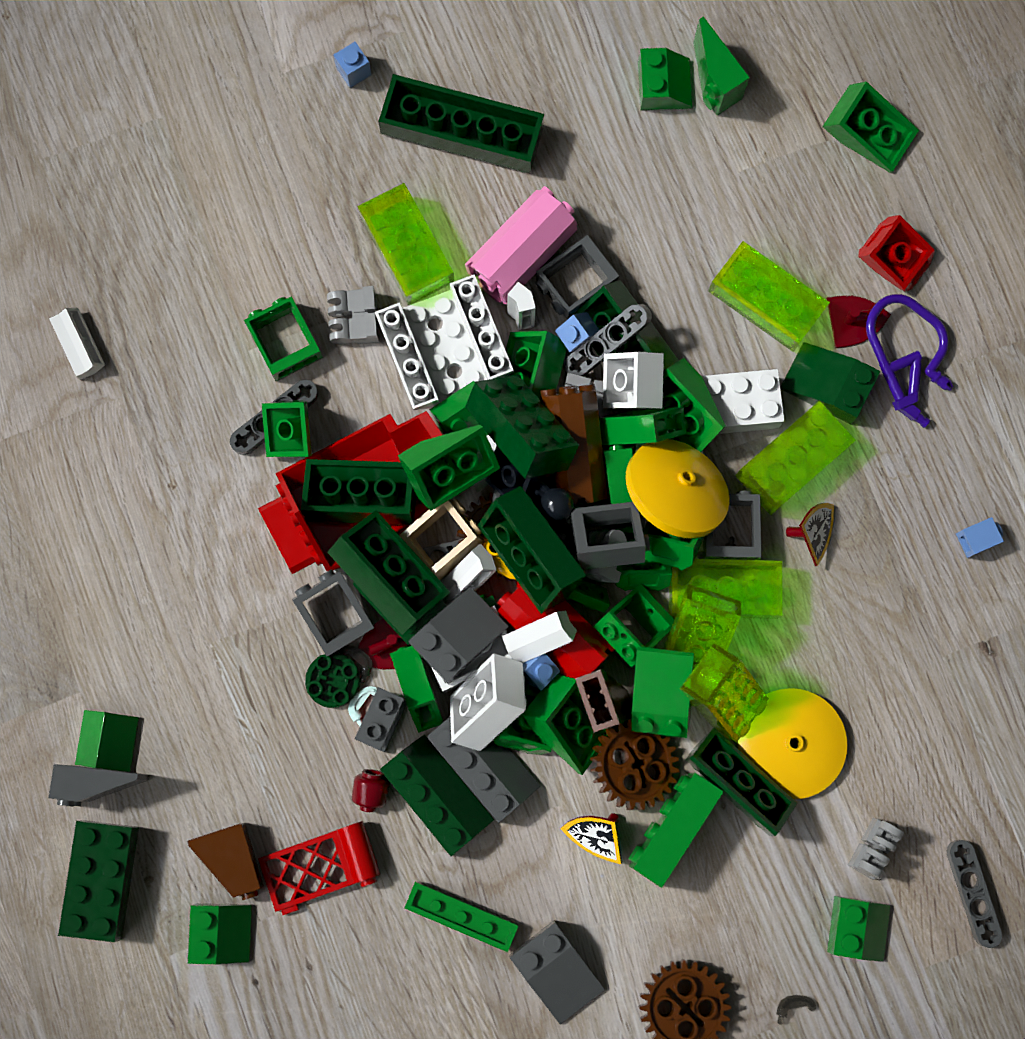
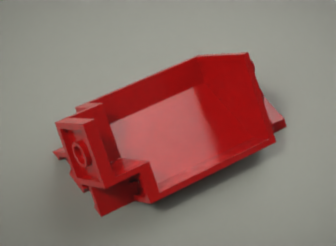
M427 411L400 425H397L391 414H388L313 453L312 456L306 457L275 473L280 482L275 486L281 496L259 507L258 510L292 574L315 562L317 566L323 564L326 571L339 568L340 566L327 552L343 534L358 524L306 521L301 512L306 459L400 462L399 454L421 441L443 435ZM417 496L414 522L429 510ZM389 524L398 535L410 526Z

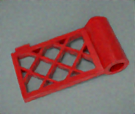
M363 821L258 858L275 912L281 910L282 915L299 910L298 904L352 884L360 882L361 887L375 883L377 882L376 876L380 875ZM333 838L336 847L332 859L318 852L322 842ZM317 843L314 850L308 847ZM299 849L312 853L306 868L292 861ZM291 853L288 859L283 857V855ZM316 856L330 862L324 876L310 870ZM337 856H339L341 863L335 861ZM277 858L286 863L280 877L270 873L267 861ZM333 864L343 869L346 881L337 884L327 879ZM290 865L303 871L297 886L284 880ZM307 874L321 880L316 892L310 893L301 888ZM273 879L277 881L276 886L274 885ZM281 883L295 890L291 900L280 904L277 894ZM324 883L331 885L330 887L322 889ZM299 892L305 895V896L296 898Z

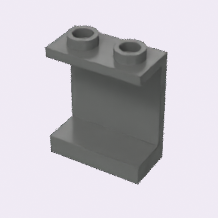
M378 687L354 739L385 752L407 705L404 698Z

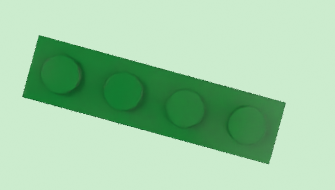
M416 881L404 909L505 952L509 951L518 925Z

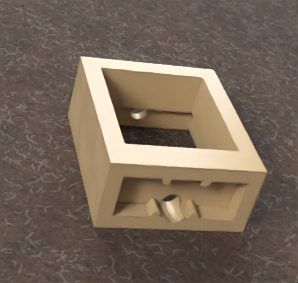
M450 499L434 510H428L399 535L439 580L453 570L475 547L485 542L480 535L482 532L478 524L473 519L470 521L464 515L467 510L457 499L454 501ZM448 511L468 537L434 564L416 538Z

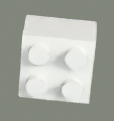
M628 352L604 354L603 408H662L664 353Z

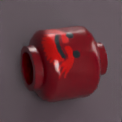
M373 769L363 770L361 774L354 778L351 796L353 803L360 806L359 809L363 812H376V808H381L387 803L389 780L384 777L381 771Z

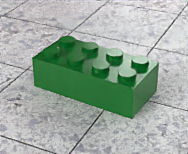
M697 773L685 774L679 778L674 786V789L677 790L676 794L672 799L667 798L659 809V813L662 814L657 823L653 821L650 823L644 833L647 839L642 846L636 845L628 858L632 861L629 867L661 888L723 794L722 790Z

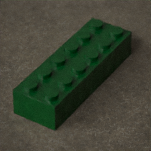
M393 74L378 123L380 134L530 174L544 127V114Z

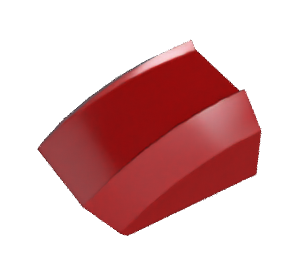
M895 215L886 218L877 225L875 231L863 247L859 249L858 257L888 282L906 292L913 289L928 269L935 250L901 215Z

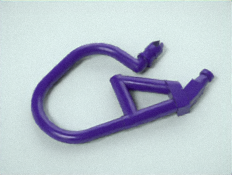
M902 294L888 295L880 299L871 309L866 321L867 337L895 400L892 402L895 411L898 410L911 421L914 420L921 427L925 428L929 424L930 419L925 417L921 410L913 405V403L919 401L921 353L915 351L893 362H889L876 334V320L886 306L899 303L906 305L930 323L938 334L939 347L937 353L925 369V374L931 378V382H935L943 390L950 391L954 387L952 381L942 375L941 371H936L948 350V334L940 319L913 298ZM910 366L908 395L904 396L894 372Z

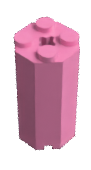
M545 186L541 190H536L466 262L465 267L469 276L475 274V277L477 276L480 281L479 287L495 301L499 303L502 301L503 304H507V294L518 282L524 286L577 231L578 224L572 216L574 213L573 208L565 201L562 203L558 201L552 191Z

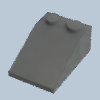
M469 587L431 619L408 642L440 677L449 684L509 626Z
M54 764L48 798L57 799L56 805L81 806V802L93 801L149 780L150 775Z
M554 920L509 954L511 961L559 1024H562L605 990Z

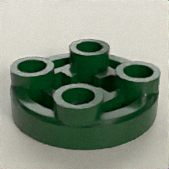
M332 653L329 656L325 654L318 656L310 664L305 676L307 693L317 704L326 708H339L350 703L358 693L361 683L360 673L355 663L348 657L338 653Z

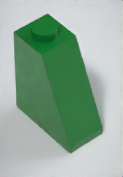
M403 646L397 651L390 653L408 710L418 733L441 725L444 721L420 654L412 646Z

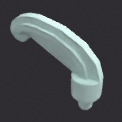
M369 686L363 688L349 703V715L353 722H357L359 727L362 723L361 718H363L359 709L370 694L375 695L376 687Z

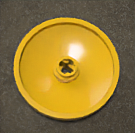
M672 439L656 443H646L636 451L627 465L626 485L634 505L651 524L660 530L677 537L699 538L714 531L725 519L729 509V492L725 480L714 463L696 448Z
M786 688L765 694L751 704L740 720L736 734V748L793 799H803L822 792L838 777L847 755V736L841 718L827 701L806 690ZM796 738L798 740L796 743L797 748L790 746L791 739Z

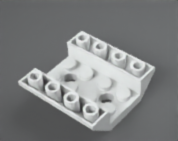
M475 274L450 283V290L404 308L401 307L400 303L375 312L413 410L432 408L472 381L507 377L514 372ZM435 318L443 322L442 328L437 331L431 330L428 327L429 321ZM452 366H458L462 369V374L458 378H450L447 375V370Z

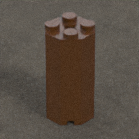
M595 384L581 385L579 390L575 386L559 387V393H557V389L540 390L542 403L579 444L569 469L554 473L551 489L562 488L567 490L572 495L575 505L578 502L586 501V503H593L608 499Z

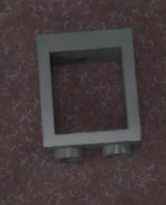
M587 235L540 268L536 273L537 281L535 284L543 295L548 294L552 299L551 305L558 315L563 314L568 320L603 285L618 281L619 275ZM580 255H583L603 283L569 306L548 278Z
M738 491L736 494H729V506H751L752 547L713 546L712 531L703 538V563L758 564L761 559L760 495L752 494L751 491Z
M627 502L573 509L571 512V530L576 560L580 563L583 570L645 563V551H650L648 534H643L642 529L646 528L645 517L639 512L634 503ZM632 522L635 541L588 547L585 527Z
M332 569L319 576L320 582L311 587L308 583L295 591L297 596L292 599L326 656H329L374 628L340 570L334 573ZM338 581L361 621L326 641L303 602Z

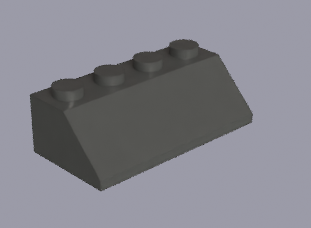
M451 716L427 736L498 823L541 787L507 747L497 746L495 743L490 742L481 751L451 743Z

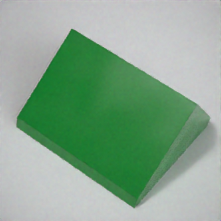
M307 401L262 403L266 457L312 456Z
M84 710L75 765L130 772L139 717Z

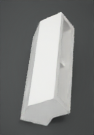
M518 282L507 294V314L516 320L518 331L534 327L536 307L532 292Z
M65 308L60 314L49 318L72 369L79 380L95 374L105 366L79 308Z
M481 544L475 547L442 581L444 586L450 591L444 598L447 606L469 587L476 592L497 571L492 555Z
M560 611L502 637L508 654L514 660L524 663L572 642L577 630L570 623L567 612Z

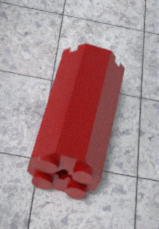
M517 581V589L512 594L508 591L497 602L499 616L514 630L555 612H567L570 623L577 630L573 641L546 653L559 668L560 675L575 679L592 673L608 656L605 651L611 654L615 650L566 600L541 614Z

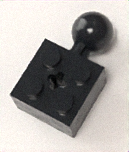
M496 445L494 454L500 469L487 476L485 481L494 490L496 489L501 496L521 486L526 494L532 498L536 507L539 505L542 516L549 522L562 523L567 521L575 508V502L567 490L549 488L554 473L525 479Z

